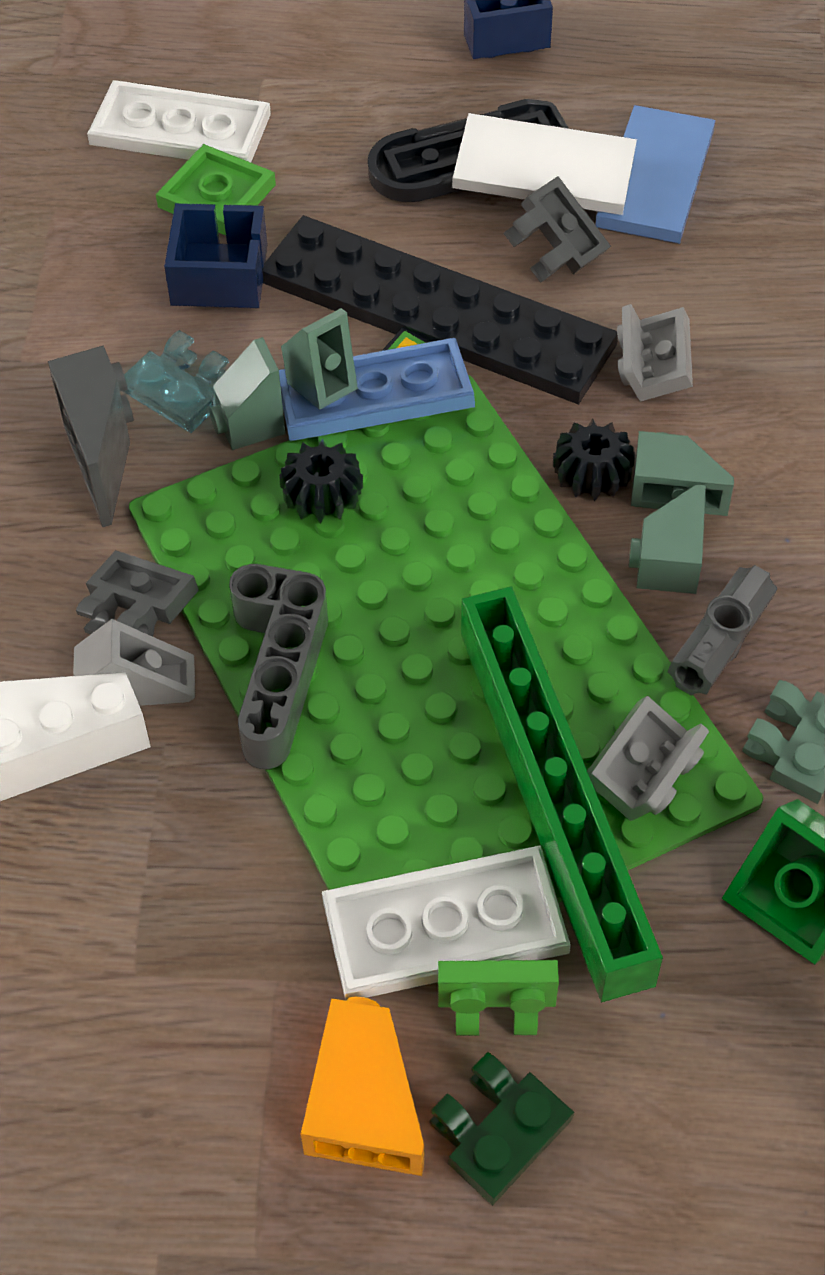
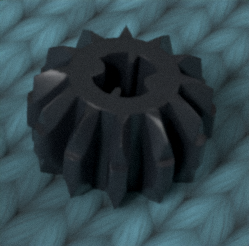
M593 418L587 427L574 422L569 433H560L556 452L553 453L554 473L558 474L560 487H572L575 498L584 492L590 493L594 501H596L601 492L614 498L619 487H627L631 479L632 467H634L635 463L634 447L629 445L628 433L615 432L613 422L604 427L597 426Z
M323 439L318 447L312 448L302 442L299 453H287L285 467L281 468L279 475L280 488L283 489V498L287 508L296 509L301 520L314 514L320 524L325 515L331 514L341 520L344 509H355L358 495L361 494V489H363V474L360 473L356 454L346 453L342 443L329 448Z

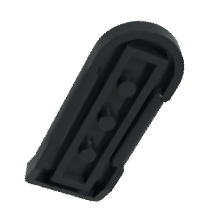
M523 99L500 105L498 110L480 114L569 129L557 107L549 101ZM467 118L421 130L411 128L392 133L379 140L372 147L368 155V175L373 188L386 198L400 202H419L461 191L462 189L452 188V180Z

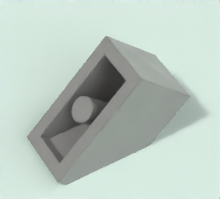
M114 619L109 620L74 647L73 676L126 672L139 706L185 703L195 698L193 654Z

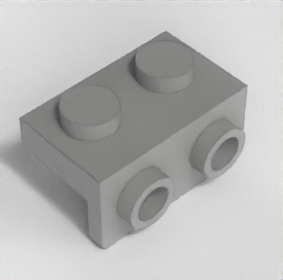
M632 304L623 306L622 325L617 326L618 340L623 349V358L618 359V371L625 386L631 385L640 402L693 387L690 319L684 307L640 320Z
M650 697L642 698L635 704L587 772L594 789L630 821L649 812H652L654 815L659 814L676 795L677 790L672 785L678 776L688 773L701 759L704 751L699 746L709 733V730L700 723L687 731Z

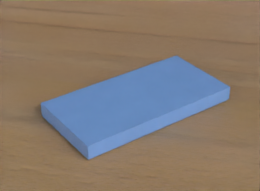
M634 105L623 136L625 138L637 139L623 215L598 211L596 227L680 244L713 136L715 120Z
M456 338L353 356L358 389L320 410L287 384L285 369L279 370L283 413L290 441L475 407L474 392Z

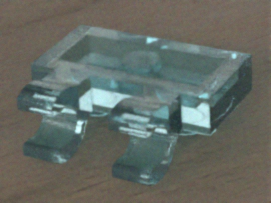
M178 330L168 339L161 356L149 351L124 374L128 389L123 392L189 433H192L210 415L209 407L215 406L213 385L226 372L222 368L229 363V360L220 353L212 351L203 359L195 377L191 376L183 370L189 368L197 359V354L188 349L194 343V338Z

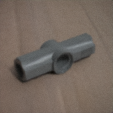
M756 565L751 568L739 567L721 594L710 601L703 619L669 666L668 673L673 677L677 688L691 696L695 693L707 695L727 664L737 657L744 639L775 596L777 587L770 579V573Z

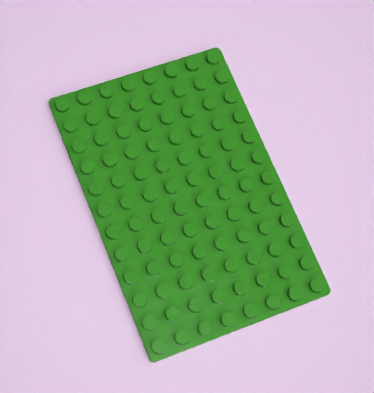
M470 375L468 377L475 396V407L295 441L288 440L138 497L129 504L130 514L155 562L195 577L199 591L182 609V613L238 718L265 633L247 630L236 622L229 588L230 577L241 566L261 564L311 573L323 581L326 587L328 626L291 750L287 759L282 764L265 770L328 890L541 846L461 636L462 598L510 586L513 587L587 771L635 704L646 696L650 697L687 731L700 723L709 730V733L699 746L704 751L701 759L688 773L678 776L672 785L677 790L676 795L659 814L654 815L652 812H649L630 821L596 791L627 870H631L759 810L763 802L761 791L694 695L691 696L676 687L673 677L668 673L671 662ZM323 439L329 448L342 443L346 453L356 454L360 473L363 474V489H361V494L358 495L355 509H344L341 520L331 514L325 515L320 524L314 514L301 520L296 509L287 508L283 498V489L280 488L279 475L281 468L285 467L287 453H299L302 442L312 448L318 447ZM276 689L271 692H281L284 689ZM266 722L267 727H272L271 723ZM543 852L557 902L560 903L562 899Z

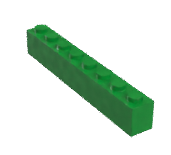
M510 586L462 598L461 636L599 999L602 1003L654 988L657 984L663 956L513 587Z

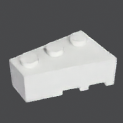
M126 672L0 682V801L151 747L143 713Z

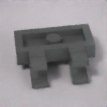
M559 176L526 197L521 205L527 213L512 223L514 226L503 233L512 246L516 247L540 229L554 249L539 259L540 261L530 268L540 283L565 264L573 274L577 273L611 247Z
M115 550L86 582L90 595L79 603L76 612L80 616L91 619L83 629L85 633L92 634L109 620L115 619V612L119 606L127 610L118 617V622L153 637L156 622L159 620L171 624L199 589L193 575Z

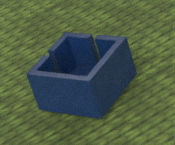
M175 203L164 265L170 306L260 308L263 285L262 268H264V263L266 262L268 247L264 206L224 205L223 215L227 244H220L215 204Z

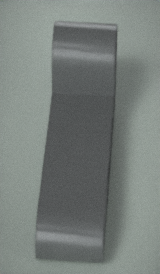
M248 564L238 568L230 577L229 588L233 614L236 622L242 628L265 633L240 710L238 728L245 760L253 767L271 769L282 764L287 759L291 750L328 626L326 587L318 576L311 573L261 564ZM276 689H284L281 692H271ZM266 722L271 723L272 727H267Z

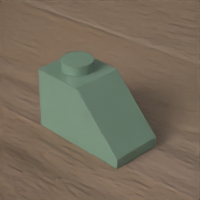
M342 308L301 329L281 346L287 384L319 410L358 389L347 312Z
M258 338L251 342L213 385L215 406L209 407L211 421L217 434L225 433L232 450L285 434L279 369L264 338Z
M639 431L631 506L659 509L693 486L706 485L705 514L728 516L734 487V477L688 436L664 432Z
M706 485L693 486L644 518L641 539L631 538L629 568H638L636 588L697 593L702 567Z

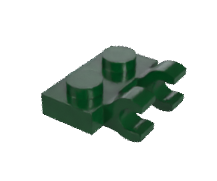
M487 1052L472 1067L471 1071L474 1075L470 1078V1082L483 1095L497 1105L496 1108L477 1126L464 1107L447 1093L431 1109V1113L434 1116L429 1122L443 1137L457 1147L449 1156L448 1164L493 1206L572 1121L575 1112L531 1072L517 1084L507 1068L494 1055Z

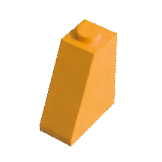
M350 997L347 1001L331 998L301 1130L304 1155L422 1176L424 1169V1142L390 1009L381 1007L376 1001L365 997Z

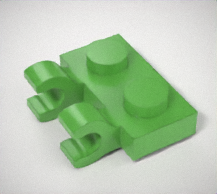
M558 960L438 961V1007H451L456 1012V1036H479V1012L483 1011L486 1007H510L514 1011L513 1034L537 1035L538 1012L545 1007H556L559 985Z

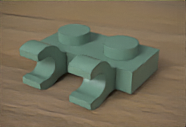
M779 680L770 696L771 700L765 709V713L777 721L796 727V730L788 741L782 736V733L776 726L768 721L757 718L747 736L749 739L742 751L756 760L774 766L770 776L771 781L818 804L825 792V695L817 691L812 701L809 702L796 686L787 681Z

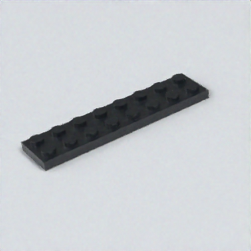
M305 215L299 219L266 260L264 268H262L263 284L333 311L342 308L347 312V316L393 334H397L401 328H404L431 342L456 338L463 361L578 405L618 342V335L615 330Z

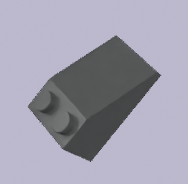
M103 345L50 360L48 365L63 426L101 525L105 527L112 525L130 446L126 423L134 421L126 394H120V391L128 389L122 367L119 362L111 364Z

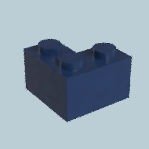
M464 0V37L472 58H493L499 55L551 48L553 6L550 0Z

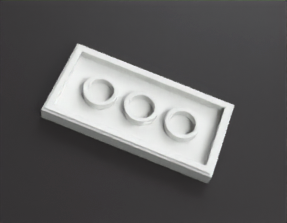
M113 80L87 133L89 145L189 160L205 144L252 162L271 115L270 103Z
M468 113L453 174L452 188L526 199L527 196L559 176L583 209L623 215L637 139Z
M540 845L322 891L323 904L345 1001L350 997L368 998L438 982V961L542 960L570 953L571 944Z

